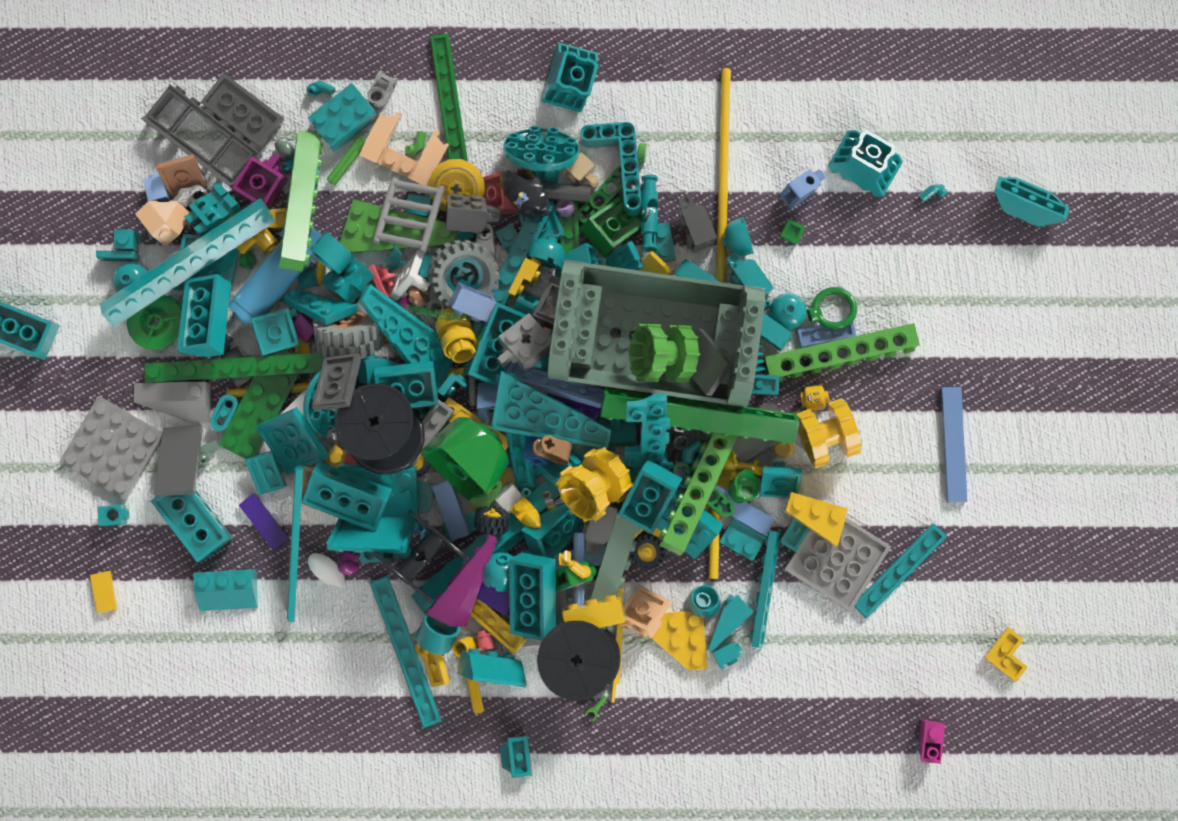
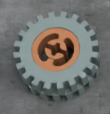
M356 302L359 312L329 325H324L313 319L316 349L323 357L359 353L362 357L361 359L366 358L367 354H375V350L379 351L381 346H383L384 337L382 331L359 302Z

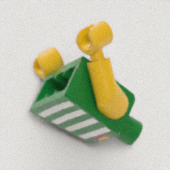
M564 551V555L559 553V564L565 567L556 570V593L590 582L596 576L595 567L593 565L589 566L587 561L577 563L575 560L571 561V552Z

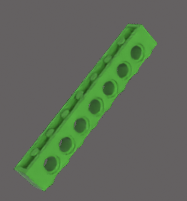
M915 323L769 355L765 356L763 360H765L766 374L780 376L779 382L785 380L784 377L792 376V379L803 377L805 372L817 374L821 373L823 368L829 367V370L841 368L840 365L848 363V366L859 364V360L863 359L870 362L878 360V356L885 355V358L896 356V352L903 351L904 354L914 352L915 348L920 346ZM894 337L901 339V346H896L893 343ZM875 341H880L883 344L882 350L875 348ZM857 345L863 346L864 354L856 352ZM838 349L845 351L846 357L844 359L838 357ZM820 353L827 356L826 363L819 361L818 355ZM800 358L808 359V367L801 366ZM782 362L790 364L789 371H784L781 368Z
M716 432L707 433V437H709L707 444L703 443L699 450L701 454L700 459H696L691 467L693 473L691 477L688 476L683 484L685 490L683 494L680 493L675 501L677 507L675 511L672 510L667 518L669 522L667 529L663 528L659 535V539H661L659 546L679 556L684 553L738 435L724 436ZM714 442H718L721 445V449H717L714 446ZM706 458L711 459L714 465H708L706 463ZM698 475H702L705 478L706 482H700L698 480ZM690 492L696 493L698 500L692 499ZM682 509L688 510L690 517H685L682 514ZM674 526L680 527L682 534H676L673 529Z

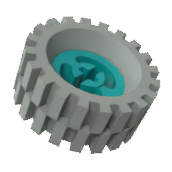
M459 239L453 240V245H450L449 242L445 243L444 246L446 248L443 251L439 248L436 251L437 257L432 256L431 262L433 265H429L428 268L431 274L428 276L429 281L438 298L446 306L450 307L449 301L457 286L450 279L452 269L459 283L494 297L495 294L492 290L493 288L498 289L499 286L496 280H500V274L497 272L499 268L492 255L478 242L473 241L471 243L469 239H464L463 242H460ZM464 262L472 263L475 266L474 278L470 268Z

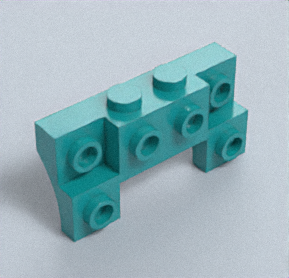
M654 393L642 400L627 401L626 422H641L640 445L625 447V467H643L644 461L647 460L663 462L665 444H669V432H666V429H670V417H666L667 394Z

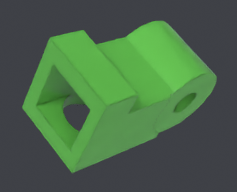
M499 480L488 496L466 500L478 509L479 507L484 508V506L489 507L501 492L502 482Z

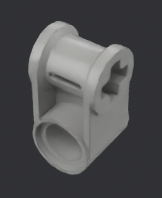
M381 70L377 73L367 94L369 103L374 109H382L386 105L390 95L396 88L398 79L385 75ZM374 96H381L379 101L372 100Z
M486 223L485 228L490 233H487L486 237H483L482 233H476V242L496 259L494 231L491 225Z

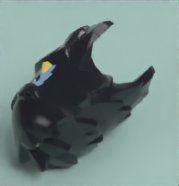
M518 168V175H515L510 170L506 172L502 170L500 172V184L504 195L509 202L519 209L522 216L530 220L542 221L544 216L551 215L548 211L550 202L547 192L544 190L541 180L538 179L532 170Z

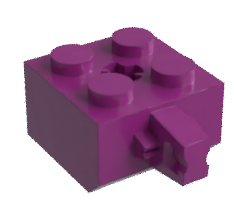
M274 152L269 160L265 159L263 162L252 156L231 188L253 202L261 198L270 210L289 180L279 173L281 168L278 166L283 158ZM259 181L263 182L261 186L258 185Z

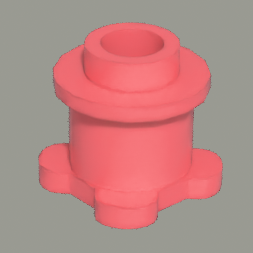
M487 630L477 632L478 636H475L474 639L477 640L478 649L481 652L498 648L497 645H493L491 633Z

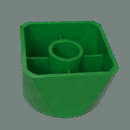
M465 417L454 419L420 451L421 455L466 499L488 496L509 464L508 455L500 444L501 442L497 434L488 426L482 423L478 424Z

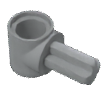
M430 284L428 287L430 301L427 303L428 310L431 308L432 314L430 315L432 316L437 308H441L442 311L446 309V306L438 298L431 287L432 284ZM438 313L433 315L435 321H437Z

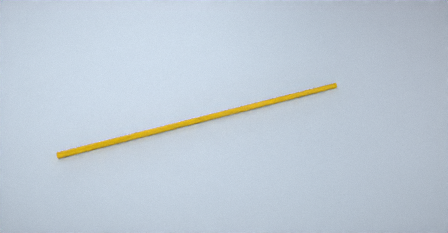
M729 68L721 70L716 279L722 283H726V248H724L722 237L725 236V228L727 226L731 84V69ZM714 442V446L717 449H721V445L718 442ZM721 474L716 482L718 486H720ZM710 508V514L720 521V516ZM719 534L709 544V579H718Z

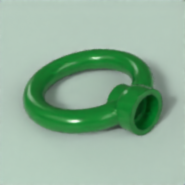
M829 287L821 290L814 297L812 308L807 309V315L811 324L818 322L825 328L838 330L849 326L855 320L858 308L855 298L847 290L839 287ZM828 295L842 296L849 303V315L839 322L825 319L819 307L821 300Z

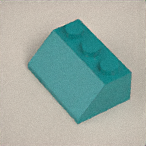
M257 569L193 573L194 594L199 611L258 608Z
M469 648V651L461 650L457 674L472 681L526 688L527 683L523 663L515 658L516 655L504 653V656H498V652L487 651L484 654L480 653L481 650Z

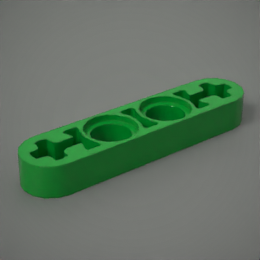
M620 166L614 170L590 197V202H586L578 211V220L583 225L588 218L583 220L582 213H587L590 210L589 204L598 212L606 207L622 190V184L620 185L617 180L613 179V177L616 179L620 177ZM629 166L625 168L629 172L632 171ZM607 184H615L617 187L616 191L613 193L606 190ZM596 197H601L604 200V204L597 207L594 205L593 200ZM592 210L589 215L591 217L596 213Z
M682 462L674 464V467L671 468V472L675 475L678 473L677 467H684L683 472L686 475L693 473L691 467ZM679 475L682 478L681 484L683 485L686 477ZM698 475L699 481L705 483L706 480ZM714 487L715 498L711 502L708 501L706 505L721 517L731 516L734 512V504ZM719 498H721V500L719 501L721 504H728V512L722 513L723 508L719 504H716Z

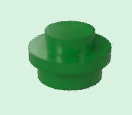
M250 250L240 254L239 261L241 267L252 269L255 265L256 258Z

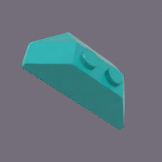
M998 177L994 192L1004 212L1038 227L1066 221L1069 206L1063 204L1053 193L1017 177Z

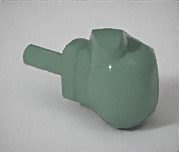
M278 140L275 142V150L273 152L283 158L281 162L294 156V148L289 141Z

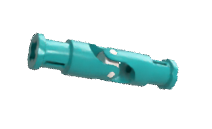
M644 175L641 177L643 182V191L641 192V235L643 236V245L641 250L643 252H655L658 250L656 245V236L658 235V192L656 191V182H658V177L656 175Z

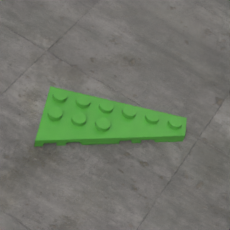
M353 199L340 243L350 253L393 251V243L384 241L379 243L373 242L382 206ZM390 209L388 216L427 223L428 220L425 217ZM436 220L428 247H445L444 244L447 242L453 245V240L457 239L459 231L446 230V223ZM386 223L383 234L422 241L424 230ZM395 244V246L398 248V250H403V249H408V248L419 249V248H414V247H409V246H404V245Z

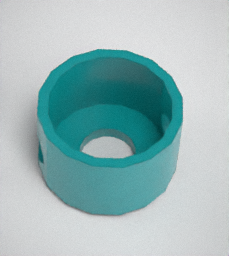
M327 232L310 248L315 254L314 256L325 267L338 275L354 259V256Z
M425 614L416 632V640L424 650L430 653L446 654L450 652L460 632V626L451 627Z

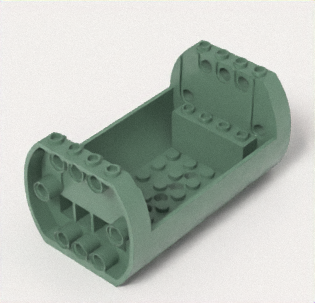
M565 259L561 273L549 354L548 379L650 394H667V396L747 407L755 379L765 307V288L589 264ZM638 324H661V329L664 333L669 329V325L692 326L691 329L694 333L700 328L708 334L733 366L712 396L706 395L692 377L689 379V382L666 381L667 378L663 373L659 377L658 382L636 381V376L630 370L628 350L630 349L631 339L629 334L638 328ZM611 329H620L621 336L619 338H612L610 335Z

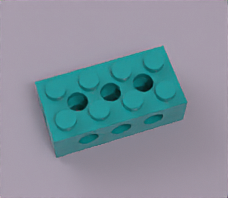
M318 461L312 472L301 504L376 532L392 489Z
M196 489L195 494L156 496L150 501L196 562H204L233 539L232 535ZM180 500L183 501V507L181 509L178 508V502ZM193 515L195 522L191 525L189 519ZM203 530H205L207 533V537L205 540L201 538V533Z

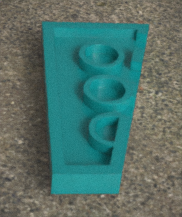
M292 290L289 294L283 296L285 304L324 325H329L359 312L358 305L302 290Z

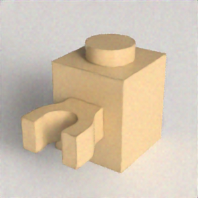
M582 152L574 164L565 168L566 177L573 184L576 182L580 185L584 180L593 188L599 184V179L592 174L595 170V164Z

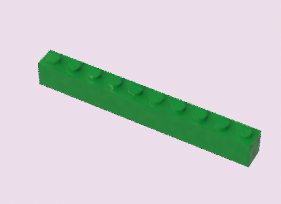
M604 387L600 404L601 417L609 420L622 419L626 421L627 401L642 400L653 394ZM667 396L666 417H670V428L680 427L688 431L692 429L701 430L704 433L716 432L724 436L738 435L742 438L752 437L762 441L774 440L782 444L795 442L800 423L795 413Z

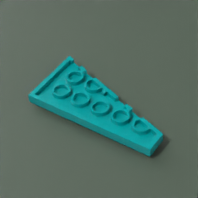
M371 284L367 285L359 303L406 364L434 362L438 392L454 361L444 355L437 332Z
M501 371L492 430L539 438L551 435L574 444L598 448L605 447L608 449L611 428Z

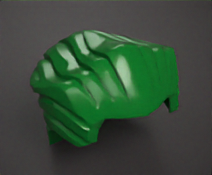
M744 469L727 485L728 494L738 504L751 501L758 496L761 481L754 475L753 470Z

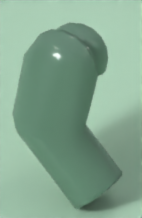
M217 439L201 446L199 464L206 465L210 460L212 451L221 448Z

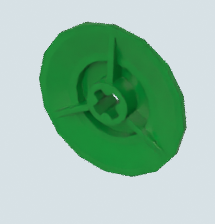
M163 295L127 319L128 333L136 344L145 349L159 350L167 348L179 336V313L181 309L173 299ZM155 318L160 320L158 326L152 325Z

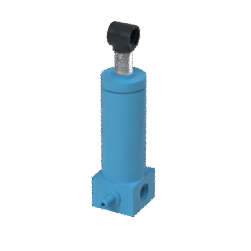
M314 228L312 233L309 232L308 237H312L310 248L322 236ZM283 230L279 234L281 237L283 236ZM281 240L233 297V300L229 302V308L233 311V316L226 326L224 353L230 350L231 342L234 340L233 337L244 324L251 325V318L268 314L311 262L315 265L317 264L318 259L310 249H306V253H310L308 265L304 264L302 272L278 268Z

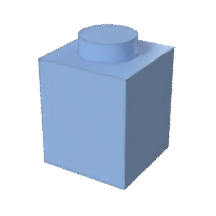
M152 174L148 176L149 178L143 179L148 201L168 202L172 200L159 174Z

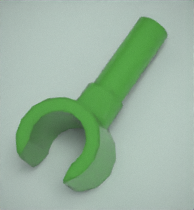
M603 696L593 708L591 707L587 710L585 716L589 712H593L595 716L591 721H594L597 718L598 710L607 698Z

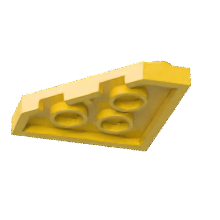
M692 611L665 613L660 619L662 625L652 639L687 670L708 669L704 618L695 615Z

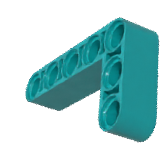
M630 122L585 125L580 130V141L584 147L619 146L624 210L629 216L638 215L641 211V190L634 125ZM628 131L631 134L629 136H624L622 133ZM610 133L612 134V136L605 137L603 136V134ZM587 134L593 135L591 139H587L584 136ZM630 149L633 152L630 154L624 153V150ZM629 166L633 167L634 170L629 172L625 168ZM632 184L635 185L636 188L630 190L627 188V186ZM634 202L637 204V206L631 208L628 206V204Z

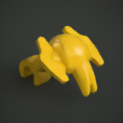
M732 449L723 469L727 476L733 478L732 472L737 469H750L755 474L762 475L763 467H759V460L754 461V464L739 463L736 459V453Z

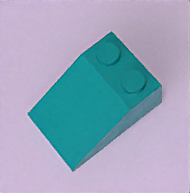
M564 504L540 514L541 526L539 528L524 526L521 531L533 555L554 558L574 539V533L583 530V519L574 513L572 514L571 510Z

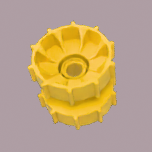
M842 398L828 403L829 407L827 410L830 420L821 423L818 422L815 414L810 409L796 413L800 422L798 427L799 435L805 452L815 469L829 464L830 456L827 449L829 446L839 444L842 453L847 458L861 453L862 444L859 430L847 402L843 401Z
M605 447L595 450V448L590 450L583 456L585 459L582 465L573 468L569 466L560 473L559 481L556 483L561 495L560 499L564 501L572 514L574 513L582 518L584 522L587 520H594L596 522L606 514L605 510L610 505V502L617 501V503L623 501L633 486L628 473L629 469H626L618 455H614L606 450Z

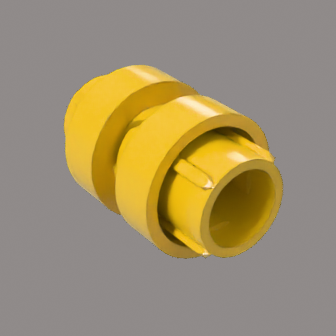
M446 308L442 310L446 319L437 318L435 323L438 338L441 340V347L446 357L451 358L456 363H465L473 358L477 340L474 332L471 330L472 327L468 316L463 313V315H459L462 320L458 321L456 318V321H452L450 313L453 317V308Z

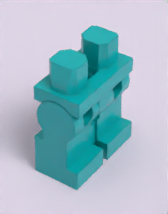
M219 182L213 185L214 189L205 197L197 199L195 204L194 202L191 203L189 207L192 211L184 216L192 227L199 221H202L194 227L201 237L242 210Z

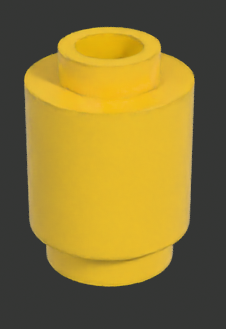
M267 228L252 236L257 240L255 242L256 246L264 254H270L279 243Z

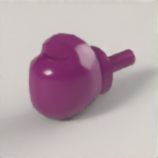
M353 551L343 552L338 561L337 569L344 575L351 576L360 567L355 562L356 556L352 554Z

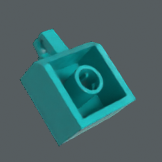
M732 253L726 258L732 271L730 274L731 279H729L731 284L765 288V297L774 289L773 285L755 260L747 259L744 261L737 253Z
M353 259L339 275L334 271L328 272L321 284L339 300L353 303L360 294H363L366 286L375 276L362 263Z

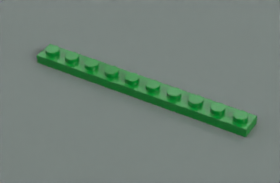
M319 353L146 363L145 383L314 374L322 369L325 357Z

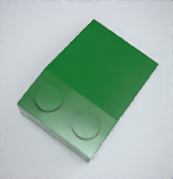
M622 195L588 218L580 230L605 258L641 230V211L636 216L627 215L624 210ZM631 202L628 204V206L634 208L637 206V204Z

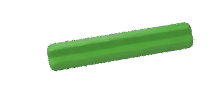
M359 136L327 177L329 183L332 185L338 183L360 154L366 141L364 138Z

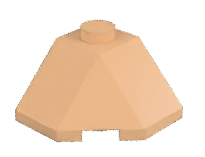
M148 201L135 214L149 233L166 247L180 235L187 223L184 216L189 211L178 201Z

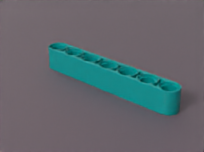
M686 258L674 272L675 276L719 282ZM764 313L760 337L778 350H782L791 338L792 333Z

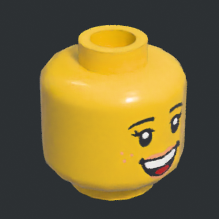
M821 385L806 387L804 392H801L802 407H806L807 410L810 409L811 411L824 410L826 403L830 402L828 391H824Z

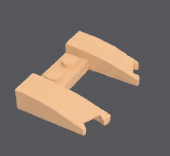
M395 112V116L384 117V113H380L359 155L421 185L428 186L431 173L442 163L449 144L443 145L438 138L440 135L439 131L434 130L419 162L387 147L402 114Z

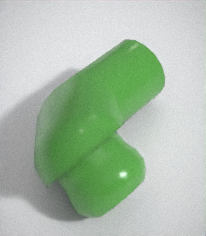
M417 131L416 142L405 147L406 154L416 156L424 150L426 132Z

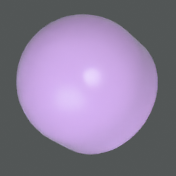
M559 200L555 209L560 216L570 217L575 212V204L572 200Z

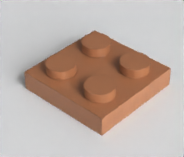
M194 154L157 164L159 175L171 198H175L181 188H190L194 185H202L207 188V182Z

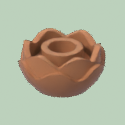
M411 286L407 290L409 301L415 305V308L418 306L417 308L420 307L421 309L427 301L426 295L422 290Z

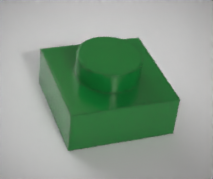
M788 219L780 237L797 245L806 227Z

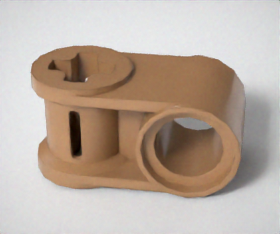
M551 435L544 436L542 439L533 442L532 449L535 455L560 465H567L569 462L572 447L570 442L560 440Z

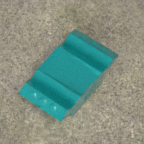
M558 42L554 49V57L550 62V70L544 84L545 90L541 95V101L581 112L586 104L587 97L590 96L599 65L597 64L598 54Z
M848 130L828 166L832 173H840L842 179L855 183L863 191L871 190L874 197H883L903 161L900 155L894 151V145L866 130L864 133H861L858 130Z

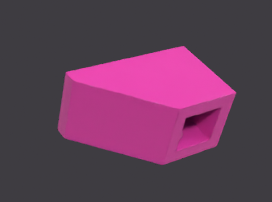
M920 720L919 749L921 762L941 764L945 724L937 721Z

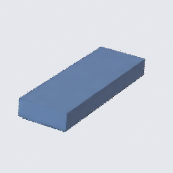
M853 322L849 326L838 330L828 329L822 325L796 330L799 348L856 336Z
M447 481L432 486L451 541L470 535L471 533L455 489Z

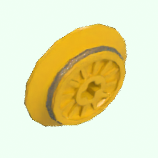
M449 159L440 163L432 171L428 181V186L445 187L439 207L442 211H446L447 195L459 193L470 197L471 195H480L483 198L485 193L484 179L480 170L472 163L462 159ZM455 184H458L459 188H461L458 189V192L454 191L453 187ZM430 194V196H431V198H432V201H433L435 195H431V194Z

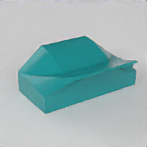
M528 736L509 737L507 742L500 746L502 768L510 772L512 778L532 776Z

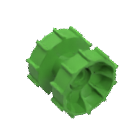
M638 324L634 334H631L632 339L630 349L628 350L630 370L636 376V381L658 382L659 377L664 373L667 378L666 381L689 382V379L697 372L696 367L700 356L698 336L692 331V326L669 325V329L664 333L661 329V324Z

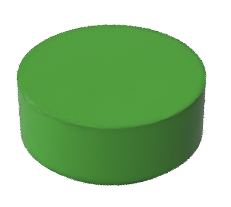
M640 143L637 151L638 162L645 163L647 144Z

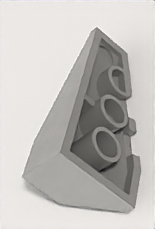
M207 382L134 383V403L189 422H210L211 384Z

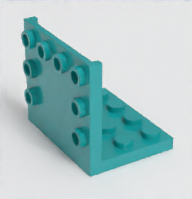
M339 464L338 469L391 488L392 491L376 532L338 518L327 541V550H334L336 552L354 551L357 553H406L418 523L409 515V509L420 516L416 466H409L394 474L381 475L369 472L359 464Z

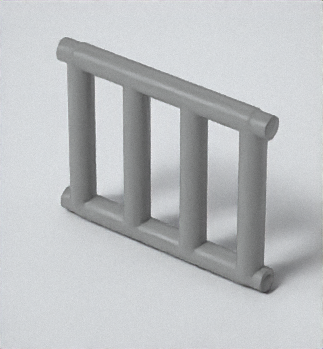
M392 177L374 233L373 242L379 243L384 241L419 248L421 252H426L445 187L438 186V188L398 181V178ZM396 188L435 195L432 205L393 198ZM391 206L430 213L427 223L388 216ZM385 224L424 230L422 241L383 234Z

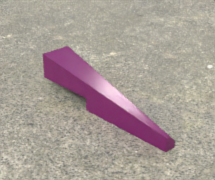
M493 534L487 535L486 543L481 549L477 547L474 551L476 555L470 562L466 561L448 583L449 587L442 595L439 594L436 597L437 602L433 607L426 609L425 613L428 616L451 627L467 626L483 581L484 568L490 561L497 542V538Z

